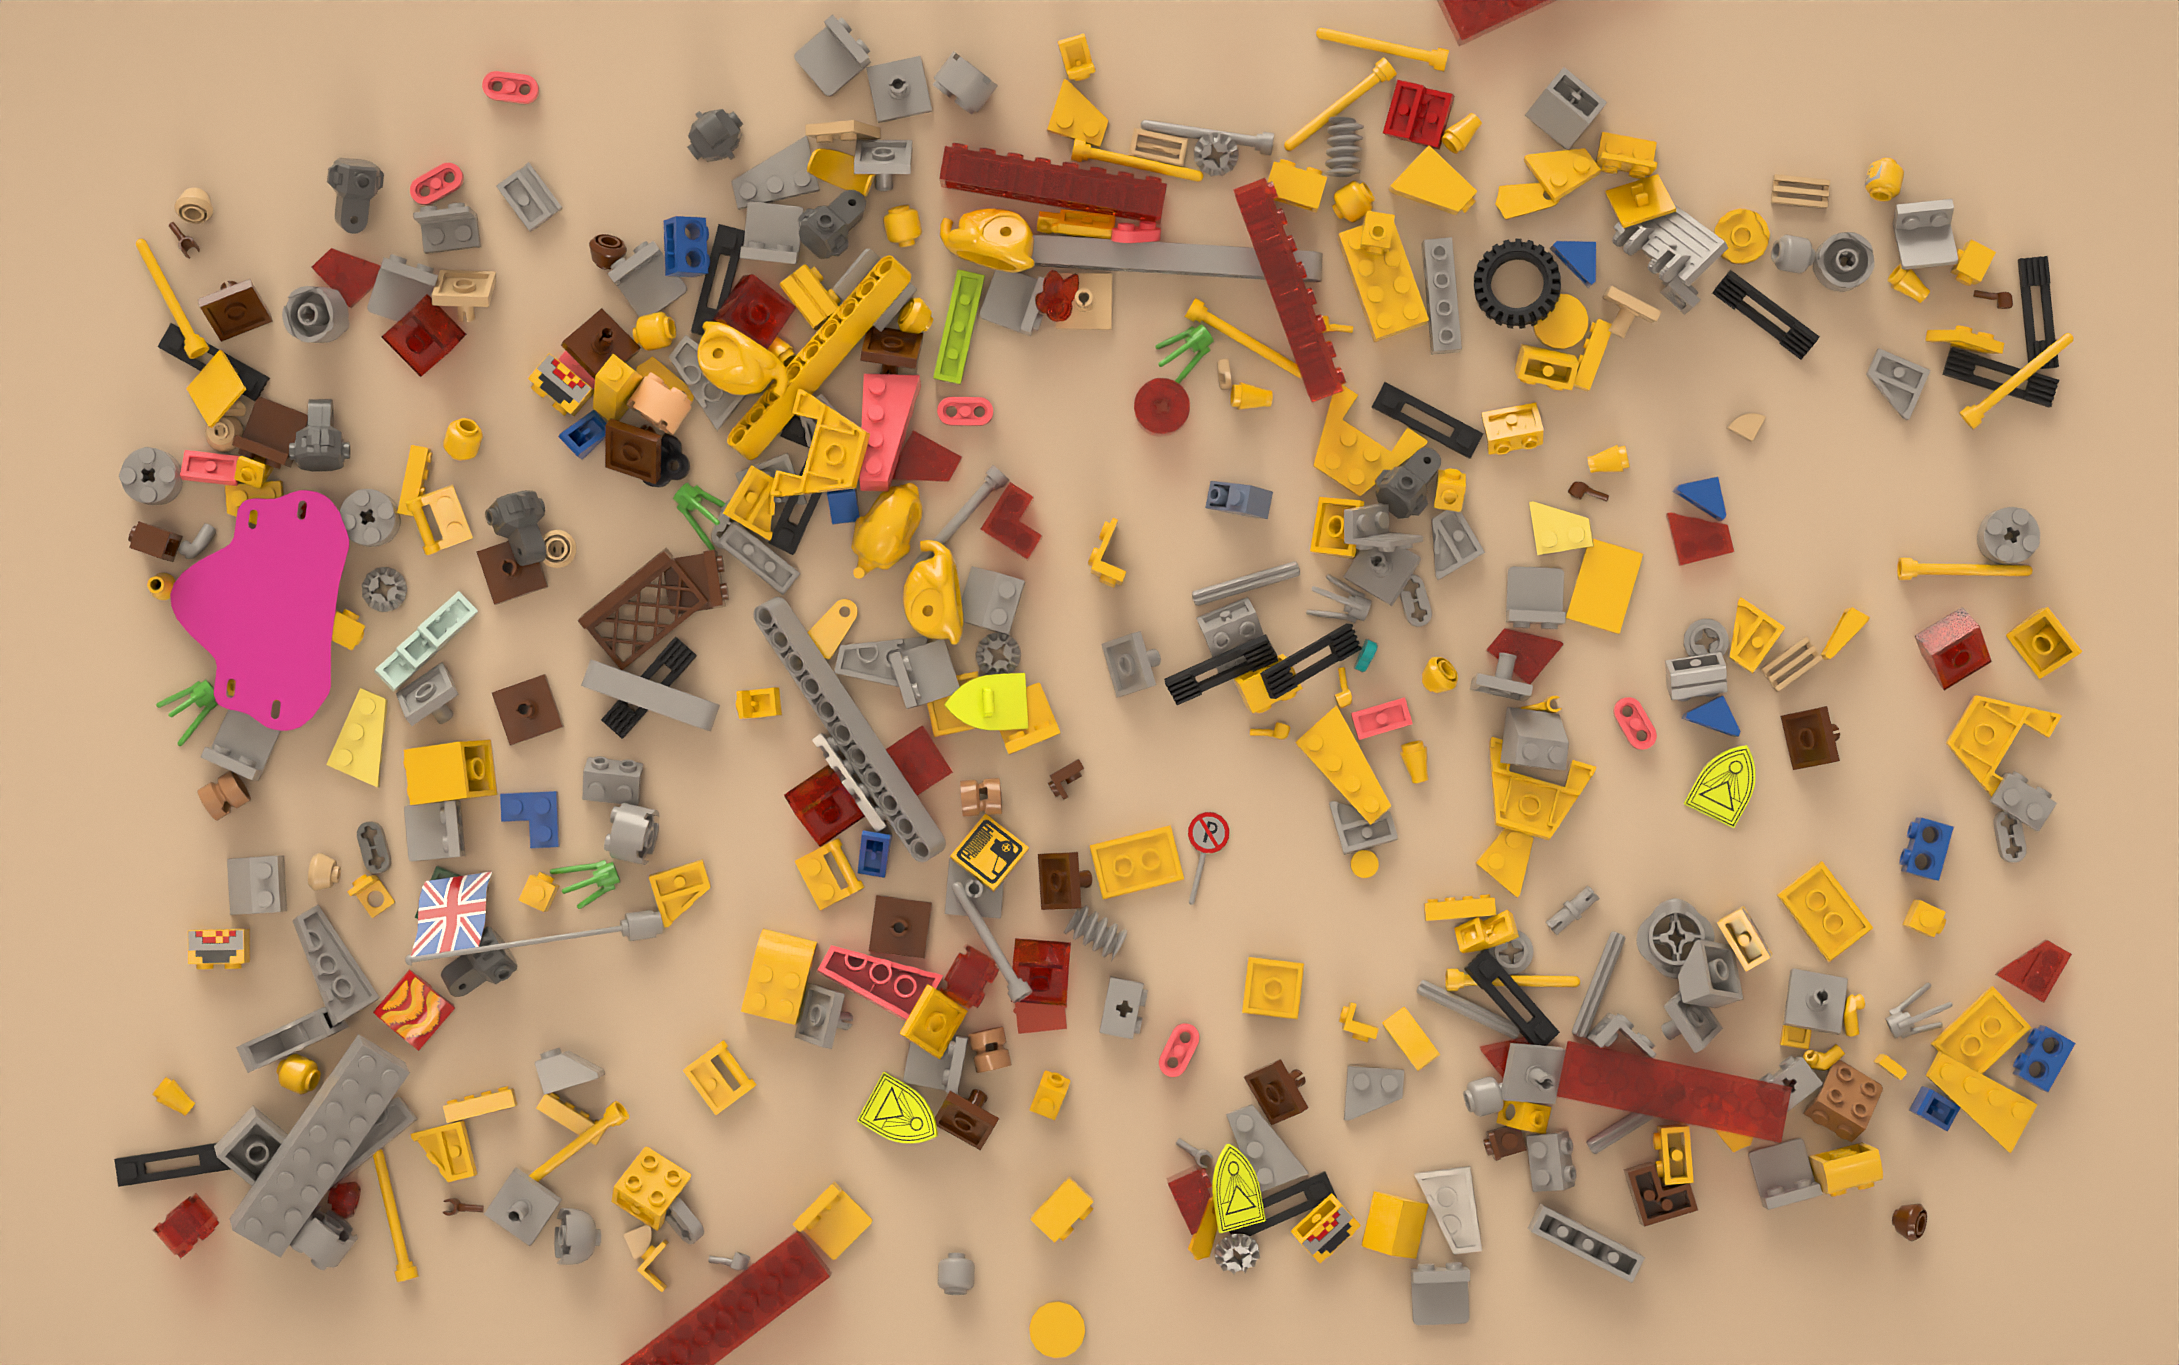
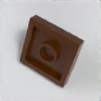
M251 279L240 283L227 281L228 288L224 282L220 287V291L198 299L200 309L221 342L273 322L271 313Z
M602 308L563 340L561 344L594 379L612 354L626 363L641 348Z
M872 326L866 332L860 361L882 364L880 374H888L890 370V374L898 375V366L916 369L923 342V333H908L892 328H884L881 332Z
M610 418L605 425V468L656 484L661 477V435L656 434L651 426L645 430L647 425H642L638 428Z
M509 541L476 552L494 605L548 587L541 563L520 566L514 557Z
M546 674L492 692L510 746L564 727Z
M1827 706L1780 716L1793 770L1840 761L1835 742L1840 738V733H1833V731H1837L1839 728L1837 725L1831 724Z
M1078 852L1038 854L1041 910L1082 908L1080 888L1091 887L1093 878L1089 870L1079 871Z
M876 895L869 951L925 958L932 903Z
M1281 1059L1244 1076L1245 1081L1271 1125L1298 1115L1309 1108L1298 1090L1300 1086L1306 1083L1305 1076L1295 1080L1303 1073L1298 1069H1294L1289 1073Z
M973 1089L968 1100L950 1091L935 1116L937 1127L981 1151L999 1118L982 1109L988 1097L983 1091Z

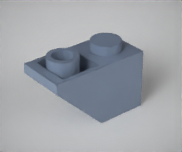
M1210 481L1205 508L1241 516L1268 519L1273 492L1252 485Z

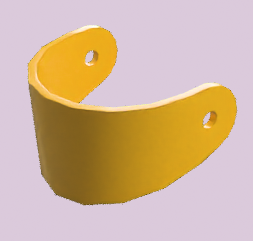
M816 149L812 153L807 165V172L818 179L844 190H856L865 197L868 195L875 174H854L855 156L832 149Z

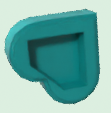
M1365 639L1354 669L1360 672L1367 670L1378 648L1376 642Z

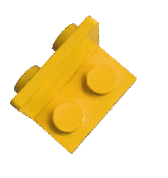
M1602 132L1596 163L1601 167V171L1605 173L1617 174L1618 171L1629 172V177L1645 179V176H1650L1657 168L1658 162H1654L1657 142Z
M1040 683L1026 687L1028 729L999 730L1009 755L1061 734Z
M644 1147L615 1184L611 1202L658 1231L664 1224L666 1210L689 1182L691 1174L649 1147Z
M834 1181L792 1225L799 1232L803 1230L832 1260H835L873 1220Z

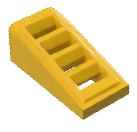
M1853 607L1845 609L1821 653L1824 660L1833 658L1869 621L1870 617Z

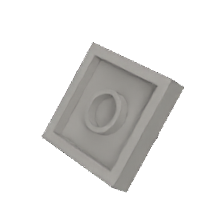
M921 56L866 67L878 123L932 112Z
M857 140L854 174H876L875 188L877 190L889 191L893 189L892 174L911 173L912 140Z
M1373 546V549L1359 551L1345 573L1344 578L1393 606L1421 561V558L1407 549L1395 547L1393 552H1379L1378 547Z
M1141 631L1101 644L1116 697L1125 696L1156 685L1151 667L1160 665V654L1156 649L1146 651Z
M1499 653L1495 677L1480 673L1476 674L1472 678L1470 690L1524 702L1531 697L1533 685L1512 681L1517 656Z
M442 662L396 693L404 716L411 726L431 713L439 724L449 721L453 716V712L445 703L459 695L448 669Z
M949 858L945 914L968 916L952 890L953 883L960 882L981 917L1001 918L1004 881L993 892Z
M1794 968L1790 970L1783 1025L1839 1035L1842 1027L1848 978Z
M807 983L795 1038L823 1048L832 1049L836 1029L848 1030L852 1025L842 1020L853 1021V1016L850 1012L841 1011L845 994L820 985Z
M1679 991L1664 1005V1008L1672 1018L1671 1021L1662 1025L1664 1036L1672 1040L1682 1034L1694 1053L1704 1049L1723 1029L1709 1007L1683 1003Z
M1510 1043L1501 1089L1502 1099L1505 1101L1555 1104L1566 1050L1554 1046Z
M516 1167L484 1215L531 1246L562 1199Z

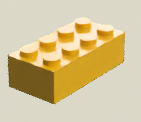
M1395 223L1393 224L1390 249L1388 252H1382V255L1368 254L1365 248H1360L1363 225L1339 233L1337 240L1373 341L1377 342L1427 324L1429 318Z

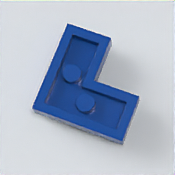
M557 791L500 794L501 822L529 821L530 848L560 847Z

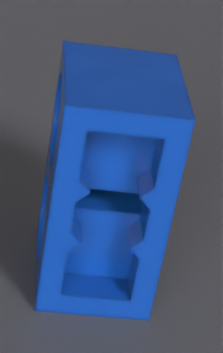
M675 216L664 220L665 276L698 277L707 274L710 266V257L707 254L709 229L706 226V218ZM685 228L690 232V239L685 233ZM686 256L690 258L691 266L688 265Z
M1916 817L1915 822L1911 821L1907 831V838H1910L1908 848L1903 849L1899 864L1903 865L1901 871L1939 881L1954 827L1921 817ZM1927 827L1932 828L1935 834L1934 839L1929 843L1924 841L1922 837L1923 830ZM1919 854H1923L1927 859V865L1922 870L1918 869L1915 865V858Z
M2040 1025L2038 1029L2034 1028L2028 1036L2027 1043L2029 1045L2024 1053L2021 1052L2015 1059L2013 1074L2040 1090L2049 1092L2076 1043L2047 1026ZM2051 1037L2054 1041V1048L2046 1053L2043 1049V1042L2046 1038ZM2033 1062H2038L2041 1068L2040 1073L2032 1077L2029 1073V1067Z

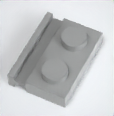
M528 162L525 164L526 166L514 172L496 187L531 232L563 208Z

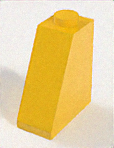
M1430 146L1409 165L1388 189L1392 194L1453 215H1457L1461 210L1466 213L1476 203L1473 197L1478 192Z
M612 354L595 376L593 409L608 421L610 418L619 421L629 409L626 404L644 377L616 355Z

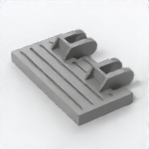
M1675 204L1676 212L1626 228H1622L1620 222L1614 226L1616 233L1612 237V243L1617 247L1623 246L1624 252L1628 255H1634V253L1642 249L1644 254L1651 258L1647 267L1648 270L1653 274L1659 273V279L1664 283L1670 282L1672 278L1678 276L1679 280L1689 287L1728 249L1724 240Z

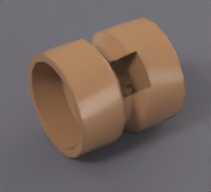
M228 771L218 777L217 784L210 782L197 790L202 804L216 821L231 813V807L239 808L251 801L250 794L237 773Z
M1000 778L984 779L982 783H978L976 780L960 781L963 817L978 816L981 811H984L987 815L1002 814ZM980 794L988 795V799L980 801Z
M1003 1026L968 1034L971 1050L976 1051V1055L973 1057L976 1073L992 1071L1012 1065L1009 1050L1003 1047L1006 1043ZM992 1043L994 1050L986 1051L985 1044Z

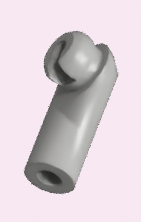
M205 523L193 543H190L188 540L181 543L178 550L179 553L185 555L186 559H194L208 546L216 533V529Z

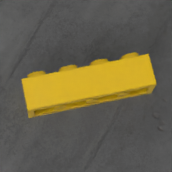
M1600 319L1592 322L1589 332H1591L1590 338H1586L1583 344V348H1585L1584 354H1580L1578 358L1579 367L1574 387L1587 392L1590 390L1611 332L1608 331L1612 326L1611 323Z
M415 445L410 447L397 511L398 514L413 517L412 511H408L405 503L425 495L426 488L423 486L424 481L429 476L427 466L428 463H431L433 455L430 453L431 449Z
M1490 894L1480 895L1478 899H1473V896H1462V900H1455V897L1445 898V901L1438 902V899H1427L1428 903H1423L1425 921L1496 915L1495 898L1490 897Z
M508 1086L498 1088V1092L495 1093L489 1090L481 1092L479 1097H474L473 1094L465 1096L463 1101L458 1102L457 1099L449 1100L447 1105L443 1106L446 1122L450 1123L514 1107L517 1105L514 1088L509 1089Z
M554 1092L545 1094L536 1109L579 1136L599 1121L591 1120L589 1118L590 1115L582 1110L580 1112L575 1110V1106L568 1101L564 1103L559 1100L560 1096ZM603 1131L590 1142L596 1146L599 1143L602 1136L604 1135L605 1131Z

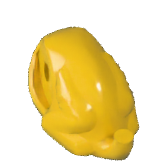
M995 208L974 210L963 214L959 220L958 228L952 231L951 228L954 222L951 219L943 218L940 224V238L950 252L961 259L1009 273L1022 272L1034 266L1035 262L1032 259L1034 249L1033 233L1028 223L1013 211Z
M707 321L703 324L702 328L705 333L698 346L697 359L699 368L709 382L728 393L747 395L761 393L772 380H776V387L772 393L779 398L783 397L789 383L787 370L772 352L726 324Z
M907 483L900 486H891L889 492L883 491L878 496L865 516H860L856 519L851 549L858 555L857 566L853 571L855 578L862 579L875 568L888 570L910 552V540L918 528L923 514L919 490L915 484Z
M933 540L920 541L921 551H931L934 553V557L918 562L907 576L903 586L905 615L910 625L919 634L931 639H948L951 644L956 645L962 636L964 623L957 566L951 551L942 543Z

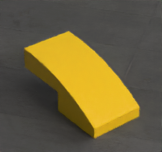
M1508 909L1484 921L1476 917L1454 928L1461 953L1492 948L1519 937L1513 914Z
M1405 1006L1382 1022L1383 1026L1417 1071L1440 1055Z

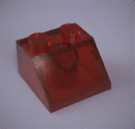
M748 274L741 277L712 321L723 323L736 329L768 350L796 309V306L754 274Z
M426 294L381 337L422 377L451 352L467 334L440 306L432 305V298Z
M1963 607L1915 635L1921 655L1944 691L1992 662L1980 626Z
M923 725L886 749L917 796L954 773Z
M829 764L784 794L796 817L820 847L865 817L855 802L856 799L847 791L839 778L840 776Z
M1015 938L1012 969L1018 979L1022 978L1023 982L1027 981L1033 991L1018 1002L1067 1006L1071 942Z
M1196 1164L1166 1178L1191 1235L1198 1231L1210 1197L1208 1188L1212 1187L1205 1168L1199 1170Z

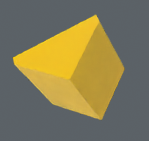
M1319 497L1310 552L1353 559L1356 553V544L1344 543V510L1364 506V501Z
M2048 607L2038 609L2006 634V637L2039 679L2083 652Z
M1374 1191L1361 1246L1390 1256L1416 1259L1429 1204Z

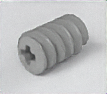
M1330 117L1329 122L1334 124V126L1328 128V133L1333 135V137L1327 139V144L1333 148L1327 149L1326 155L1333 159L1325 162L1326 167L1332 169L1326 171L1325 175L1350 177L1360 173V170L1354 168L1353 164L1361 162V159L1353 155L1355 152L1362 151V148L1354 145V142L1363 140V137L1355 134V131L1363 129L1364 126L1356 123V120L1353 118Z
M1088 906L1083 907L1080 911L1077 909L1063 933L1067 934L1073 929V939L1076 940L1083 935L1084 946L1093 941L1092 950L1094 952L1103 947L1102 956L1106 957L1108 954L1113 953V960L1127 936V930L1123 929L1117 934L1118 924L1114 923L1107 928L1108 918L1105 917L1097 922L1098 912L1095 911L1088 916Z

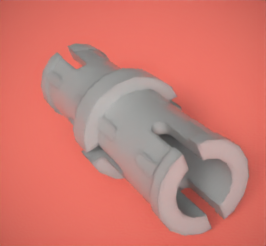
M1587 885L1570 902L1567 900L1563 904L1564 907L1547 920L1546 924L1551 927V930L1556 935H1559L1575 919L1579 920L1582 917L1580 914L1600 898Z

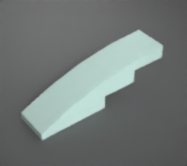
M458 591L418 626L417 630L399 645L396 651L381 663L374 672L394 692L478 613V610Z

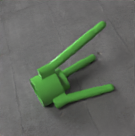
M1202 324L1196 328L1191 326L1186 331L1155 346L1158 350L1186 338L1184 345L1158 363L1159 367H1163L1189 348L1194 353L1199 351L1174 381L1176 386L1181 383L1200 359L1211 351L1208 346L1214 340Z
M686 483L677 491L673 500L679 504L677 509L684 514L708 549L715 550L688 509L691 512L697 509L715 525H719L720 521L701 505L703 501L701 497L722 508L725 503L706 493L699 486L696 485L693 488L689 483Z
M207 679L203 682L198 681L191 687L156 704L158 708H161L190 694L191 698L168 714L169 717H174L194 702L199 708L204 705L206 706L178 741V746H182L207 714L218 705L215 701L214 687Z
M603 860L597 863L550 870V874H563L597 869L593 871L594 877L562 889V893L566 894L594 883L598 887L604 886L577 905L578 909L593 902L606 892L616 889L614 884L620 883L613 861L606 864V861Z

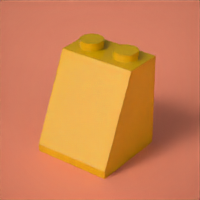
M491 740L461 741L403 750V764L406 770L407 795L410 805L497 795Z

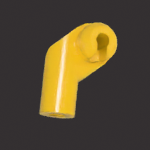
M1851 994L1846 998L1843 1013L1846 1036L1852 1037L1860 1034L1857 1010H1862L1865 1007V1000L1861 994L1856 996Z
M1835 1044L1826 1053L1807 1050L1803 1055V1059L1811 1069L1825 1071L1841 1059L1845 1053Z

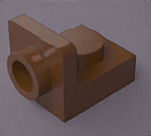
M1079 759L1050 775L1052 781L1048 785L1055 797L1061 795L1063 800L1068 798L1060 782L1065 780L1067 784H1070L1082 777L1080 771L1084 767Z
M1509 1126L1487 1131L1488 1139L1483 1140L1487 1155H1493L1495 1161L1501 1160L1502 1157L1527 1151L1521 1130Z

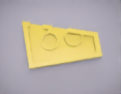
M360 688L326 765L375 787H379L383 733L385 732L388 699Z

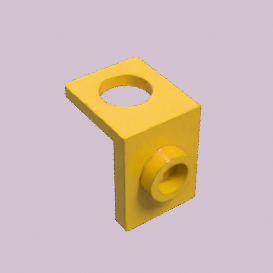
M366 874L362 875L352 882L354 887L347 891L350 896H357L371 918L376 917L395 903L377 875H370L368 877ZM372 891H379L383 894L384 902L381 906L373 907L369 904L368 896Z
M1503 1100V1108L1498 1112L1496 1123L1519 1130L1546 1134L1551 1107L1530 1102ZM1512 1104L1515 1107V1115L1511 1120H1508L1506 1109Z
M666 1239L657 1248L653 1245L648 1248L641 1256L644 1262L637 1269L661 1292L665 1290L667 1285L647 1267L669 1243Z

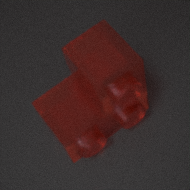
M1010 482L980 528L982 533L1029 561L1043 538L1041 534L1020 522L1034 501V497Z

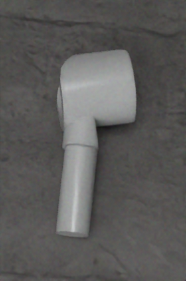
M1180 1138L1176 1142V1145L1195 1157V1161L1200 1167L1208 1168L1200 1162L1202 1155H1208L1213 1159V1156L1207 1150L1193 1148Z
M736 1252L733 1260L709 1256L708 1262L730 1266L735 1270H743L747 1268L750 1257Z

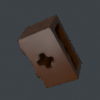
M138 521L137 526L134 525L130 531L128 541L131 543L129 548L174 562L183 536Z

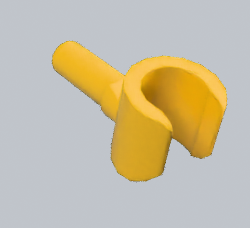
M1320 316L1313 319L1314 329L1320 334L1330 331L1353 332V326L1330 324L1328 316Z
M1345 667L1338 668L1342 692L1334 694L1339 708H1344L1352 703V695L1348 689Z
M1550 696L1544 702L1521 707V709L1534 711L1545 710L1548 713L1558 712L1562 708L1552 709L1550 707V701L1560 698L1558 696Z
M1276 722L1274 730L1250 729V736H1268L1284 740L1289 735L1290 726Z

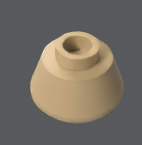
M200 188L186 189L174 205L177 215L188 223H203L213 215V207L209 195Z
M222 416L213 428H210L207 424L205 429V437L208 444L213 449L221 452L235 449L236 447L232 445L235 435L241 437L243 435L242 424L234 416Z
M552 530L543 536L546 546V558L543 562L547 566L562 568L573 561L576 555V543L570 534L562 530Z
M323 853L314 855L309 866L308 885L314 891L331 888L334 883H338L340 880L341 867L337 866L336 860Z

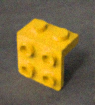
M1112 518L1111 523L1105 521L1099 535V539L1103 542L1100 549L1094 547L1088 561V565L1092 566L1091 573L1100 577V583L1112 588L1116 584L1122 586L1126 576V571L1102 561L1118 524V519Z

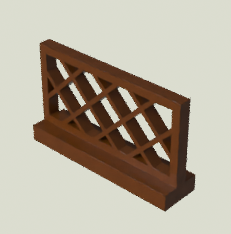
M666 547L578 619V622L584 629L589 631L620 670H624L707 603L708 599L675 561L672 553ZM671 566L679 575L678 586L662 584L663 572ZM659 576L658 584H657V583H651L653 580H655V579ZM682 580L686 583L688 587L681 586ZM645 587L658 588L656 603L641 602V590ZM661 588L677 590L676 605L660 604ZM681 590L692 591L699 601L692 607L680 606ZM637 594V601H631L630 599ZM624 604L636 605L635 620L619 619L620 607ZM640 606L656 607L655 622L638 621ZM659 608L676 609L675 621L671 624L658 623ZM679 610L686 611L681 616H679ZM616 611L615 618H608ZM601 622L615 623L613 638L602 637L595 627ZM618 623L634 625L633 640L617 638ZM638 625L654 627L653 638L650 641L637 640ZM658 627L665 628L657 634ZM607 642H613L612 648ZM616 643L633 644L632 655L624 662L616 654ZM636 645H644L636 651Z

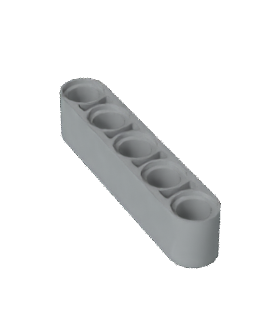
M591 659L581 686L707 731H711L720 707L719 704Z

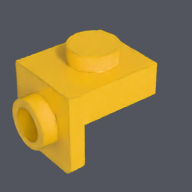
M1084 34L1057 41L1069 80H1084L1089 78L1091 73L1096 72Z
M255 455L254 460L240 456L237 460L234 479L261 489L274 467L264 464L266 458Z
M1452 468L1438 469L1434 500L1435 508L1456 512L1462 510L1466 490V474Z
M779 687L736 692V709L739 719L782 715Z
M1349 1002L1348 1007L1343 1006L1339 1017V1022L1343 1023L1342 1029L1352 1032V1038L1368 1042L1369 1038L1376 1039L1379 1028L1352 1020L1357 1004Z
M1045 1070L1029 1111L1056 1120L1069 1087L1070 1079L1063 1077L1059 1073Z

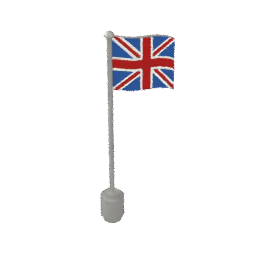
M492 872L425 881L419 898L418 931L412 954L406 956L405 962L412 966L413 962L620 931L623 937H628L629 941L656 938L657 934L663 933L662 918L660 912H653V910L626 913L625 919L620 920V926L479 947L485 926L486 892Z

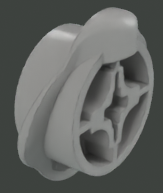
M1673 898L1659 904L1653 913L1641 924L1637 932L1636 941L1641 955L1661 974L1669 978L1678 979V975L1686 961H1681L1683 945L1697 940L1714 942L1715 936L1710 922L1698 913L1691 904L1684 900ZM1670 917L1668 932L1653 935L1656 924L1663 918ZM1679 917L1689 921L1697 933L1684 931L1681 928ZM1674 930L1678 937H1682L1677 947L1674 945V941L1668 938L1673 934ZM1654 944L1667 946L1672 960L1663 957L1656 950Z

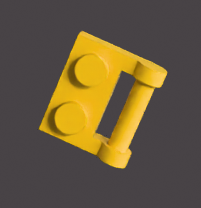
M453 485L414 498L405 503L408 511H412L424 542L422 548L425 555L434 554L444 548L473 538ZM428 504L431 506L443 537L436 541L422 509L423 506Z
M840 838L794 861L820 911L865 888L862 881H858L841 848L843 844ZM829 852L832 853L848 884V887L842 890L824 857Z
M725 1040L683 1069V1072L715 1115L757 1085L752 1078H748L728 1051L727 1047L729 1046ZM718 1055L741 1086L734 1091L712 1062L711 1059Z

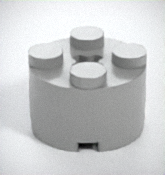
M954 51L935 75L934 79L936 81L933 83V86L948 97H951L953 94L957 96L954 102L970 114H973L974 111L978 112L998 86Z
M1854 232L1835 234L1818 247L1813 262V272L1820 283L1830 290L1838 292L1852 290L1865 282L1874 269L1875 260L1872 246L1867 239ZM1843 257L1848 259L1845 267L1840 265V259Z
M315 286L297 288L288 296L287 305L283 308L282 317L286 330L293 337L303 342H332L349 328L347 304L340 292L335 289Z
M144 447L132 452L125 459L119 473V478L125 492L132 499L147 505H163L171 502L178 496L183 485L180 477L181 465L178 460L171 454L156 448ZM150 472H154L153 476L156 478L154 482L149 481L150 477L148 474Z
M373 489L355 491L345 499L340 509V515L349 539L367 547H376L390 542L398 533L401 524L400 514L397 513L398 507L395 501L386 494ZM367 513L372 514L375 518L373 523H367L365 518Z
M2017 507L2003 508L1988 514L1984 518L1977 533V544L1984 557L1995 563L2010 565L2028 559L2039 547V526L2027 510ZM2007 532H2011L2013 535L2010 540L2004 539V535Z
M623 803L620 807L614 806L610 817V822L613 823L611 834H607L605 838L604 850L610 852L611 858L646 865L649 860L644 858L646 854H653L658 837L659 824L654 823V816L659 817V812L654 809Z
M317 1205L290 1243V1246L299 1253L304 1252L309 1256L315 1267L325 1270L327 1267H337L358 1237L357 1234L351 1235L353 1228L341 1216L331 1210H328L325 1214L319 1211L322 1206Z

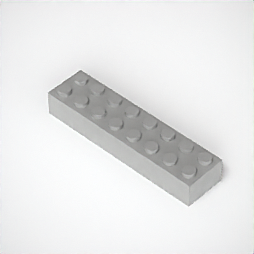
M358 1034L230 1217L232 1230L281 1258L410 1072L406 1063Z

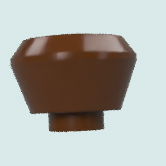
M600 234L589 242L592 261L597 267L604 270L611 269V266L623 258L627 252L624 242L613 235Z
M1918 1203L1902 1205L1899 1210L1896 1209L1894 1211L1892 1225L1895 1226L1896 1232L1913 1242L1921 1238L1925 1231L1927 1211Z

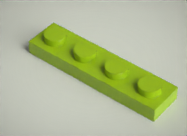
M957 269L933 379L961 385L985 275Z

